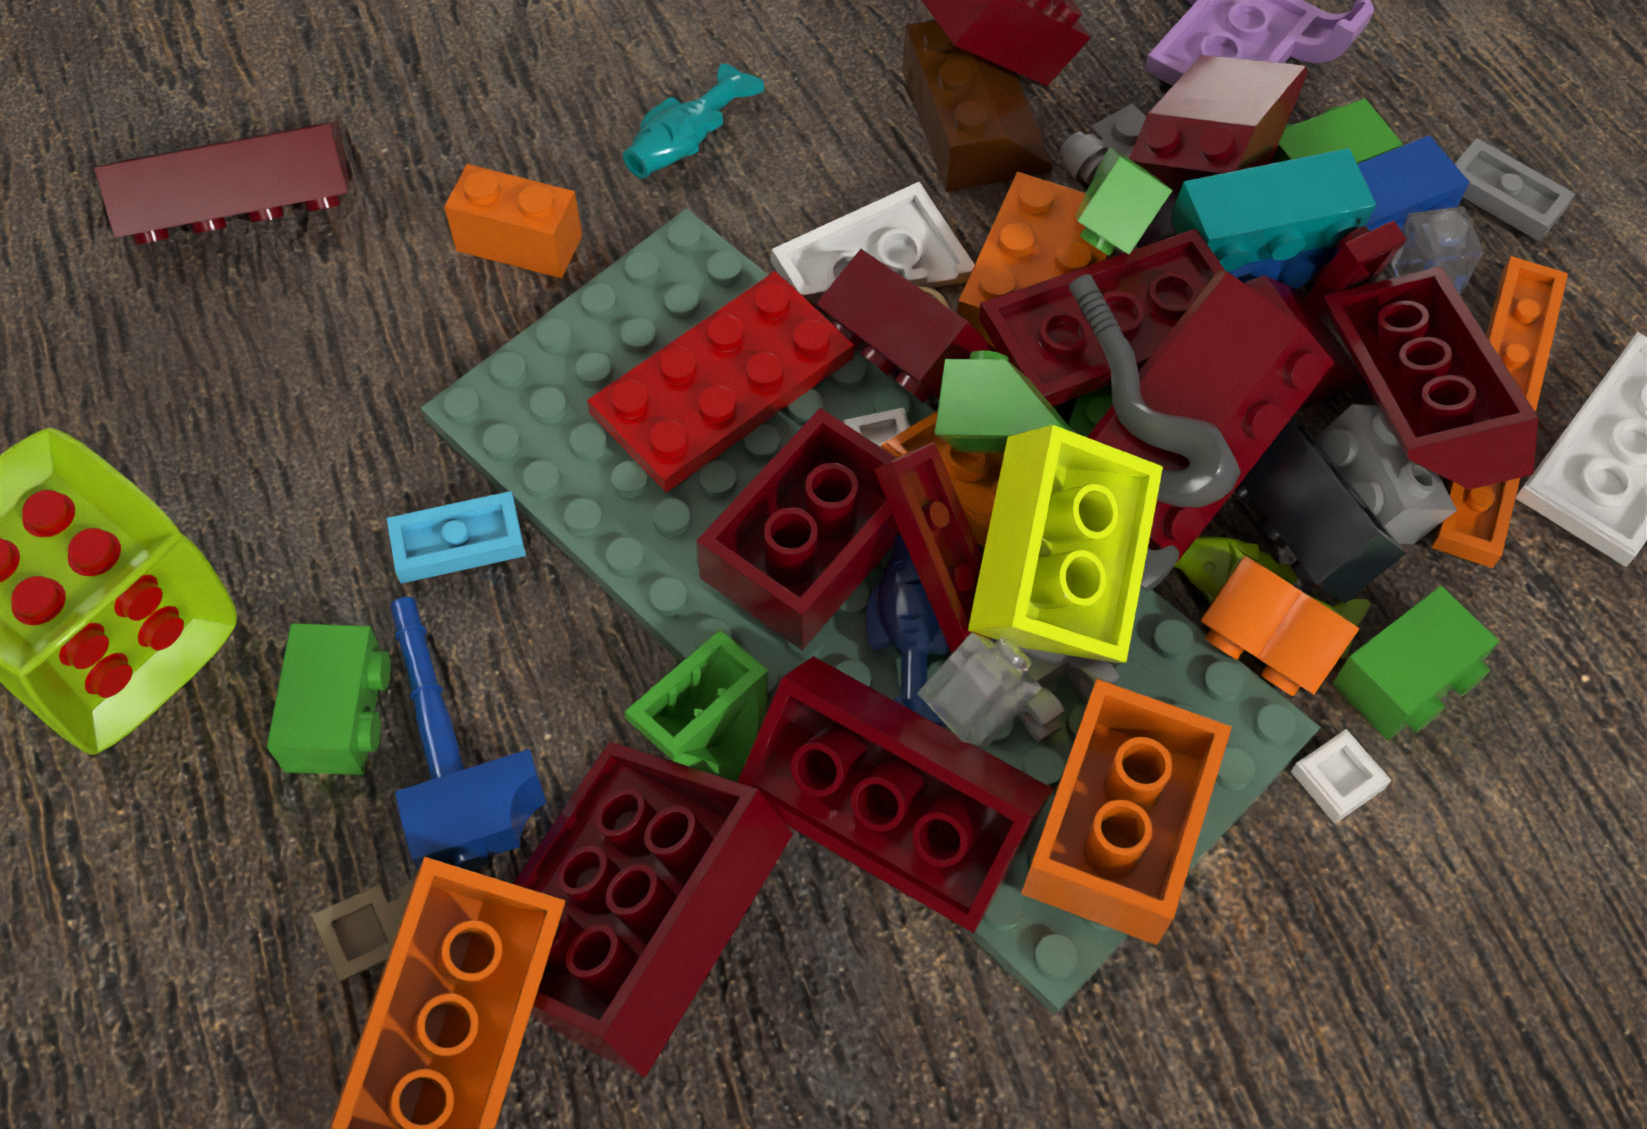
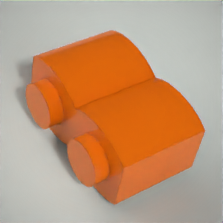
M1246 555L1238 562L1200 619L1201 622L1211 628L1205 636V640L1236 660L1239 659L1244 650L1251 653L1267 664L1260 676L1293 697L1300 687H1303L1312 694L1316 693L1360 629Z

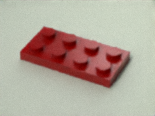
M774 271L587 400L589 413L667 493L851 361L854 357V344L782 276Z

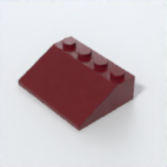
M609 741L513 882L514 885L566 900L530 1016L590 1052L646 1078L793 836L792 831L759 789Z

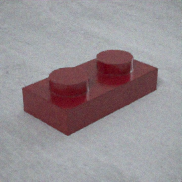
M1393 220L1372 231L1367 226H1362L1347 234L1337 243V255L1332 261L1317 271L1314 276L1317 282L1305 297L1319 317L1328 314L1324 307L1323 295L1372 284L1407 240L1395 221Z

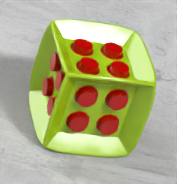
M49 427L24 438L0 454V683L62 738L82 752L95 755L116 744L134 731L181 689L218 652L237 624V611L227 589L202 551L179 531L169 516L151 498L82 442L65 432Z

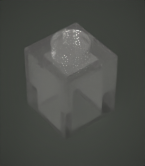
M1465 206L1409 213L1401 229L1407 240L1390 261L1396 277L1442 266L1461 295L1484 254Z
M971 633L917 694L962 742L988 747L1042 687L1026 671L1032 665L1031 660L1013 642L1004 636L994 641Z

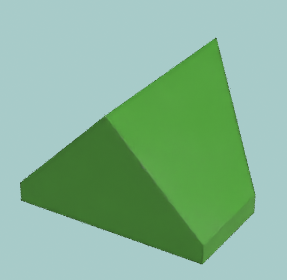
M719 630L626 709L624 718L674 762L737 782L767 714L769 670Z

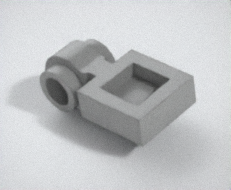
M1130 104L1090 126L1089 134L1086 135L1082 131L1074 133L1063 143L1059 151V156L1063 159L1062 167L1078 183L1086 182L1090 186L1104 155L1110 147L1129 158L1146 116L1133 104Z

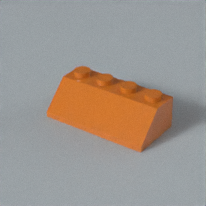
M425 857L416 873L328 1129H495L566 900Z

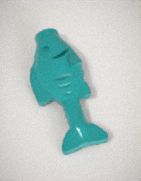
M723 63L718 69V83L699 99L684 103L679 102L674 97L666 99L650 110L643 118L640 130L635 136L632 145L623 152V161L626 167L634 176L645 179L652 172L665 168L683 157L699 152L698 145L706 138L708 132L714 131L723 124V115L719 110L735 97H748L763 92L765 90L763 79L742 73L736 68Z

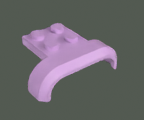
M1187 0L1193 6L1150 52L1144 71L1173 86L1201 55L1285 63L1291 56L1309 63L1329 62L1340 57L1364 30L1372 17L1374 7L1371 0H1356L1350 11L1334 14L1323 11L1303 0Z

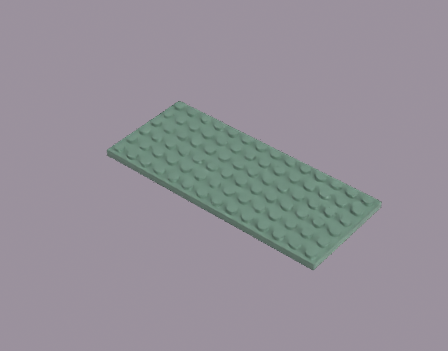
M687 208L420 408L425 422L500 493L512 491L516 508L680 663L721 630L769 670L767 712L782 677L813 656L892 700L901 694V655L894 646L872 650L868 643L866 609L869 598L874 588L882 579L885 567L893 553V547L802 651L700 579L696 540L819 408H822L844 423L846 419L904 407L910 427L934 413L933 409L927 404L921 403L895 381L894 377L891 375L887 377L860 354L862 351L857 348L851 361L667 493L589 413L587 403L589 398L768 276V274ZM978 544V547H979V549H980V551H981V554H982V556H983V554H984V548H983L981 545ZM1140 587L1127 662H1110L1119 675V680L1113 684L1232 726L1188 870L1189 872L1308 745L1321 727L1241 661L1234 659L1205 640L1204 638L1207 634L1153 589L1147 592ZM949 647L945 655L929 653L927 655L928 694L936 698L949 717V726L943 728L1053 788L1025 847L975 933L968 931L962 926L960 927L1055 1016L1130 936L1021 894L1087 704L1065 674L1046 685L1045 688L1050 690L1062 704L1065 714L1057 719L1062 726L1061 730L1038 743L1012 708L994 717L956 669L957 655L952 656Z

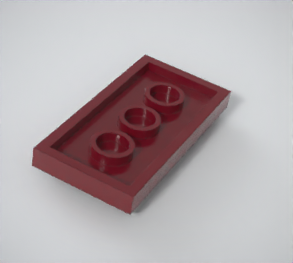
M1195 228L1132 250L1130 254L1123 253L980 303L978 319L997 351L1009 358L1008 361L1030 379L1051 406H1055L1111 385V369L1104 351L1069 289V285L1075 279L1086 274H1090L1093 277L1100 293L1104 297L1103 299H1105L1117 320L1124 337L1128 340L1134 351L1139 372L1218 270L1225 271V269Z

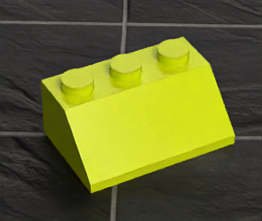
M1055 425L1008 436L968 631L1026 649L1113 663H1126L1163 466Z

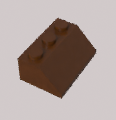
M936 20L906 24L902 72L945 191L951 192L1014 180L1017 172L1030 176L1051 173L1052 162L1016 73L955 46Z

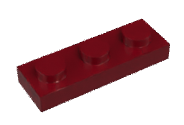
M935 442L914 449L875 468V474L952 656L970 652L992 639L968 631L983 556Z

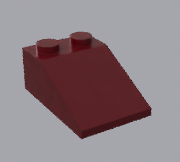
M1201 55L1150 110L1128 159L1158 177L1173 190L1165 201L1176 203L1184 181L1271 164L1308 74L1307 67L1305 65Z

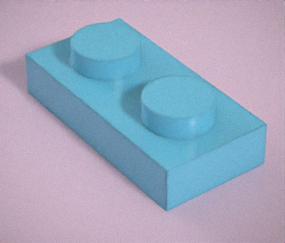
M512 491L386 518L395 572L400 584L526 556Z

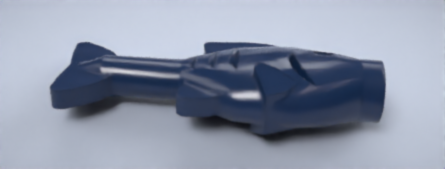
M898 535L893 540V553L885 567L882 579L872 591L867 604L866 624L868 643L872 650L894 646L901 655V694L893 700L941 727H948L950 724L949 717L936 698L928 694L927 655L929 653L945 655L948 651V644L902 535Z

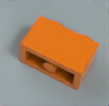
M466 164L444 206L456 251L561 279L582 238L575 191L471 164Z

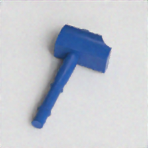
M401 597L394 600L390 605L397 631L395 639L400 643L412 689L410 698L415 703L418 730L431 777L429 781L395 791L404 834L412 861L417 870L425 857L469 871L478 870L488 864V857L520 847L523 827L535 810L547 803L530 749L464 769L451 717L441 695L443 688L438 685L425 637L427 629L422 626L416 600L412 597Z

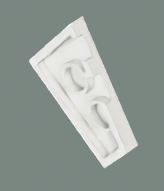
M920 182L773 248L770 258L777 273L810 304H816L860 249H863L917 287L934 288L967 283L974 268V263Z

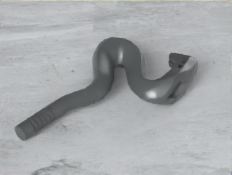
M1090 274L1078 277L1069 285V289L1077 304H1079V308L1086 317L1094 335L1097 337L1111 369L1112 404L1119 421L1133 436L1152 446L1183 455L1190 461L1189 467L1181 471L1162 469L1157 501L1177 507H1203L1221 500L1232 491L1241 473L1234 455L1216 425L1209 422L1157 412L1144 403L1140 393L1139 373L1134 351L1128 340L1124 337L1117 320L1107 302L1103 299L1104 297L1100 293L1093 277ZM1167 546L1160 550L1147 549L1141 588L1148 592L1155 588L1170 573L1179 558V551L1175 546Z

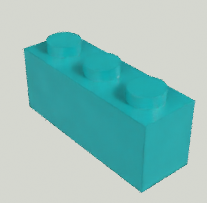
M1350 148L1184 181L1170 218L1177 234L1196 228L1225 271L1230 272L1242 267L1246 263L1270 258L1278 261L1286 260L1302 251L1326 246L1330 249H1336L1337 243L1355 229L1366 225L1377 205Z

